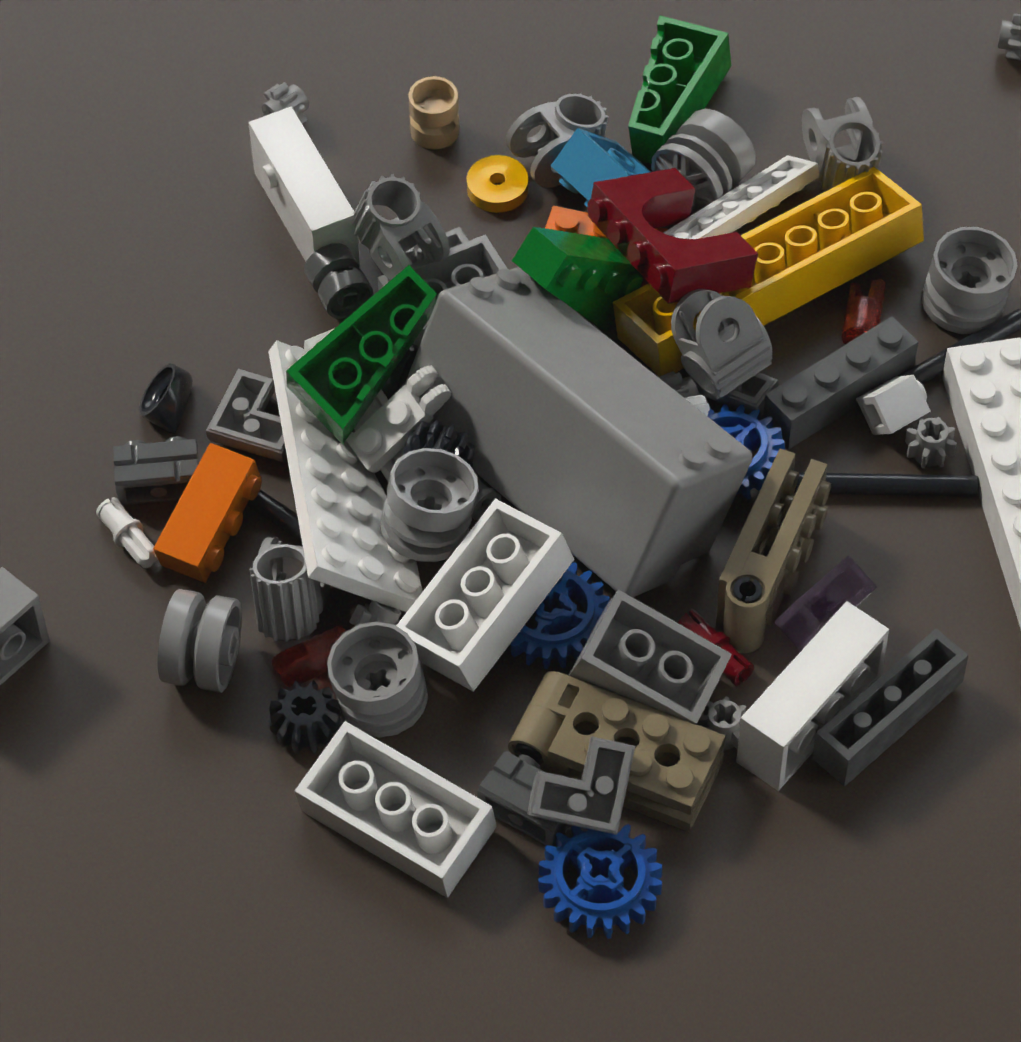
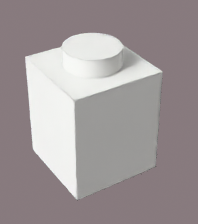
M914 375L895 376L856 398L873 435L892 434L931 412L926 402L927 393L925 388L916 380Z

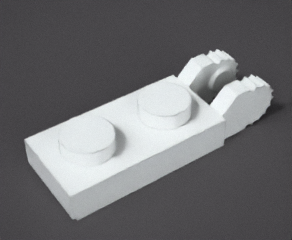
M432 365L424 366L416 371L407 380L406 385H403L346 440L368 471L378 472L404 447L408 435L412 434L422 421L429 423L434 419L433 415L450 399L452 392L445 384L433 387L421 399L419 398L437 380L438 373Z

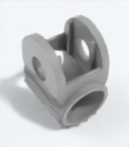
M581 93L567 94L560 97L557 102H547L533 107L518 117L510 127L506 137L507 147L517 157L534 156L530 173L539 186L544 188L558 186L561 184L559 182L561 175L551 167V164L577 128L605 137L608 121L606 108H602L600 105L601 101H595L592 99V96L587 97ZM542 125V128L536 135L527 138L532 128Z
M860 97L849 98L846 101L845 115L828 120H823L818 108L813 107L803 111V139L810 160L818 163V181L821 182L822 190L828 191L864 171L868 172L872 167L878 169L883 142L879 139V133L873 128L872 118ZM846 130L851 144L835 148L833 143L834 137L840 131Z
M394 174L388 178L381 176L377 182H371L354 212L355 218L352 222L356 230L354 235L358 236L361 241L360 244L368 248L371 258L389 280H392L408 265H412L405 252L416 245L423 251L429 261L440 262L447 258L450 253L449 242L442 225L429 206L420 200V192L416 190L414 183H409L405 180V177L396 178ZM373 205H383L392 209L400 221L383 218L375 211Z
M697 289L684 295L677 303L672 314L671 329L677 346L682 353L681 363L692 380L704 393L709 394L711 398L715 397L716 400L722 398L772 364V345L769 335L761 321L756 317L751 306L742 299L722 296L708 289ZM701 311L699 317L697 318L695 331L693 327V321L697 313Z
M265 538L258 551V556L253 561V568L249 569L258 632H263L265 638L271 637L274 641L278 639L285 640V642H288L290 639L299 640L301 637L310 635V633L317 629L316 623L320 622L319 615L326 605L330 585L308 578L303 546L282 544V541H279L277 538ZM283 557L295 558L301 561L303 564L302 570L294 577L284 580L286 572H283Z

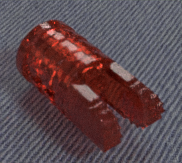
M883 280L871 281L869 297L863 296L861 285L858 282L850 283L842 330V341L845 345L880 324L886 290Z
M339 624L331 630L328 629L320 635L317 634L309 640L306 639L299 644L285 649L283 652L281 651L276 656H273L271 665L277 673H280L282 681L289 688L293 686L295 680L299 683H304L321 676L324 672H328L327 660L333 644L346 631Z

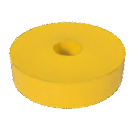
M504 155L484 157L475 162L468 171V196L472 203L482 210L494 213L507 212L520 206L528 195V172L518 160Z

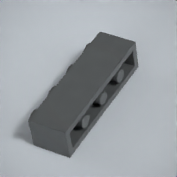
M891 316L765 394L764 416L765 418L771 416L774 427L781 428L782 440H784L785 447L789 450L856 408V398L914 367L918 341Z
M937 628L934 629L816 732L812 759L845 787L963 683L968 654Z

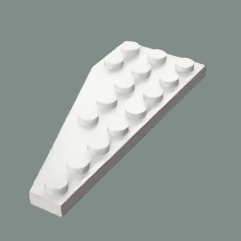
M276 340L268 352L308 578L407 612L423 591L416 560L400 555L388 545L381 533V516L387 496L375 473L365 468L349 443L345 441L342 445L287 387L286 370L304 356L306 352L299 346H290Z

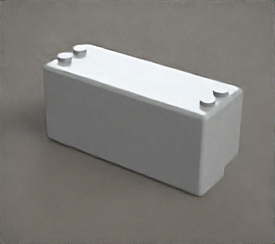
M519 267L510 270L500 269L497 274L484 278L474 277L468 283L445 289L439 293L404 384L406 385L407 380L420 368L432 365L438 373L437 380L419 398L421 399L430 389L441 384L447 385L452 393L450 399L433 415L434 419L429 424H433L438 419L443 426L449 427L454 423L455 431L458 433H468V442L475 445L472 462L474 472L522 513L561 532L574 557L616 592L619 589L631 597H636L673 580L681 564L710 551L753 459L752 453L748 448L575 310L543 288Z

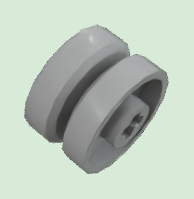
M183 589L175 591L169 601L160 633L158 648L159 680L163 683L185 686L194 677L200 689L222 693L230 682L238 655L242 629L241 602L235 598L216 595L206 606L205 599L200 592Z

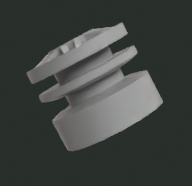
M705 108L695 111L679 128L676 135L671 136L665 145L654 154L651 169L654 172L676 168L695 188L691 212L696 213L736 187L755 166L756 153L751 140L736 122L719 111Z
M960 227L947 232L936 244L921 294L923 308L930 319L943 329L958 334H973L1000 319L1018 266L1015 252L1005 239L993 231L980 227Z
M432 448L409 451L398 458L390 471L387 498L384 501V510L381 516V533L388 545L400 555L416 561L437 562L449 559L469 533L472 521L471 514L475 507L479 489L478 477L471 465L456 454Z
M376 621L353 627L344 632L333 644L327 660L328 674L333 691L336 694V699L342 708V716L346 722L370 736L379 738L397 735L412 727L424 713L428 692L417 647L408 633L394 624Z

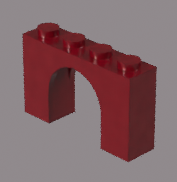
M676 168L594 182L591 199L587 206L588 217L668 304L679 302L684 295L697 289H708L720 294L751 287L758 253L738 232L700 239H683L664 234L655 229L678 224L690 216L695 188Z

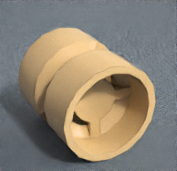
M437 76L425 77L416 81L411 86L408 94L411 137L416 144L427 149H442L452 145L460 132L459 99L456 86L451 81Z

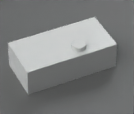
M292 106L248 122L254 173L304 260L307 261L321 247L341 243L351 250L360 265L358 236L354 235L356 230L355 226L352 225L355 218L354 211Z
M495 498L396 626L408 633L417 647L421 663L474 692L575 559L561 532Z
M846 601L741 717L736 762L779 791L813 753L816 732L882 675L889 628Z
M346 721L295 789L302 812L447 898L497 828L491 805Z

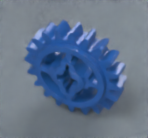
M723 404L721 412L714 413L710 409L707 417L748 448L751 453L759 448L737 494H742L744 498L749 500L751 499V489L761 490L779 448L785 450V442L782 440L781 428L774 427L771 416L761 420L759 409L758 411H752L748 415L745 414L744 405H740L735 412L729 411L727 404Z
M573 562L527 621V623L534 627V630L524 625L510 643L511 656L516 657L522 652H526L527 665H531L537 657L542 658L544 669L549 668L552 659H557L562 668L567 666V656H573L577 661L604 608L610 601L609 596L603 595L604 584L602 582L592 584V571L590 570L578 576L577 563ZM570 597L582 606L585 614L577 611V604L573 603L569 599Z
M629 824L625 825L617 835L591 829L582 831L580 827L571 825V838L558 832L556 834L557 847L546 845V860L539 861V875L542 877L538 879V890L541 893H545L543 895L544 908L555 907L554 921L557 923L570 917L569 932H575L583 924L586 925L588 938H592L596 928L601 927L607 939L611 938L614 925H618L625 934H628L630 919L644 924V909L655 911L657 901L655 896L661 895L662 881L659 880L662 877V864L655 863L657 858L656 848L645 849L646 836L641 834L634 839H630L631 825ZM571 865L577 869L578 878L577 886L572 890L569 889L564 880V876ZM628 866L633 870L636 877V882L630 892L624 888L623 878L624 870Z

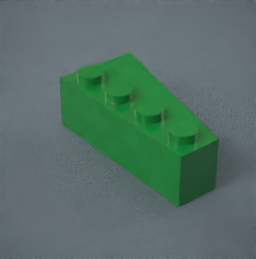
M659 16L657 23L658 31L656 38L652 40L648 65H645L642 75L641 90H638L628 125L632 155L637 160L651 164L654 154L665 145L671 136L676 135L679 128L695 111L705 109L732 66L729 34L727 32Z
M532 227L512 259L513 263L543 288L606 333L615 320L613 302L639 289L643 281V276L608 238Z
M410 265L405 267L286 370L287 387L342 445L427 324L436 304L437 293Z

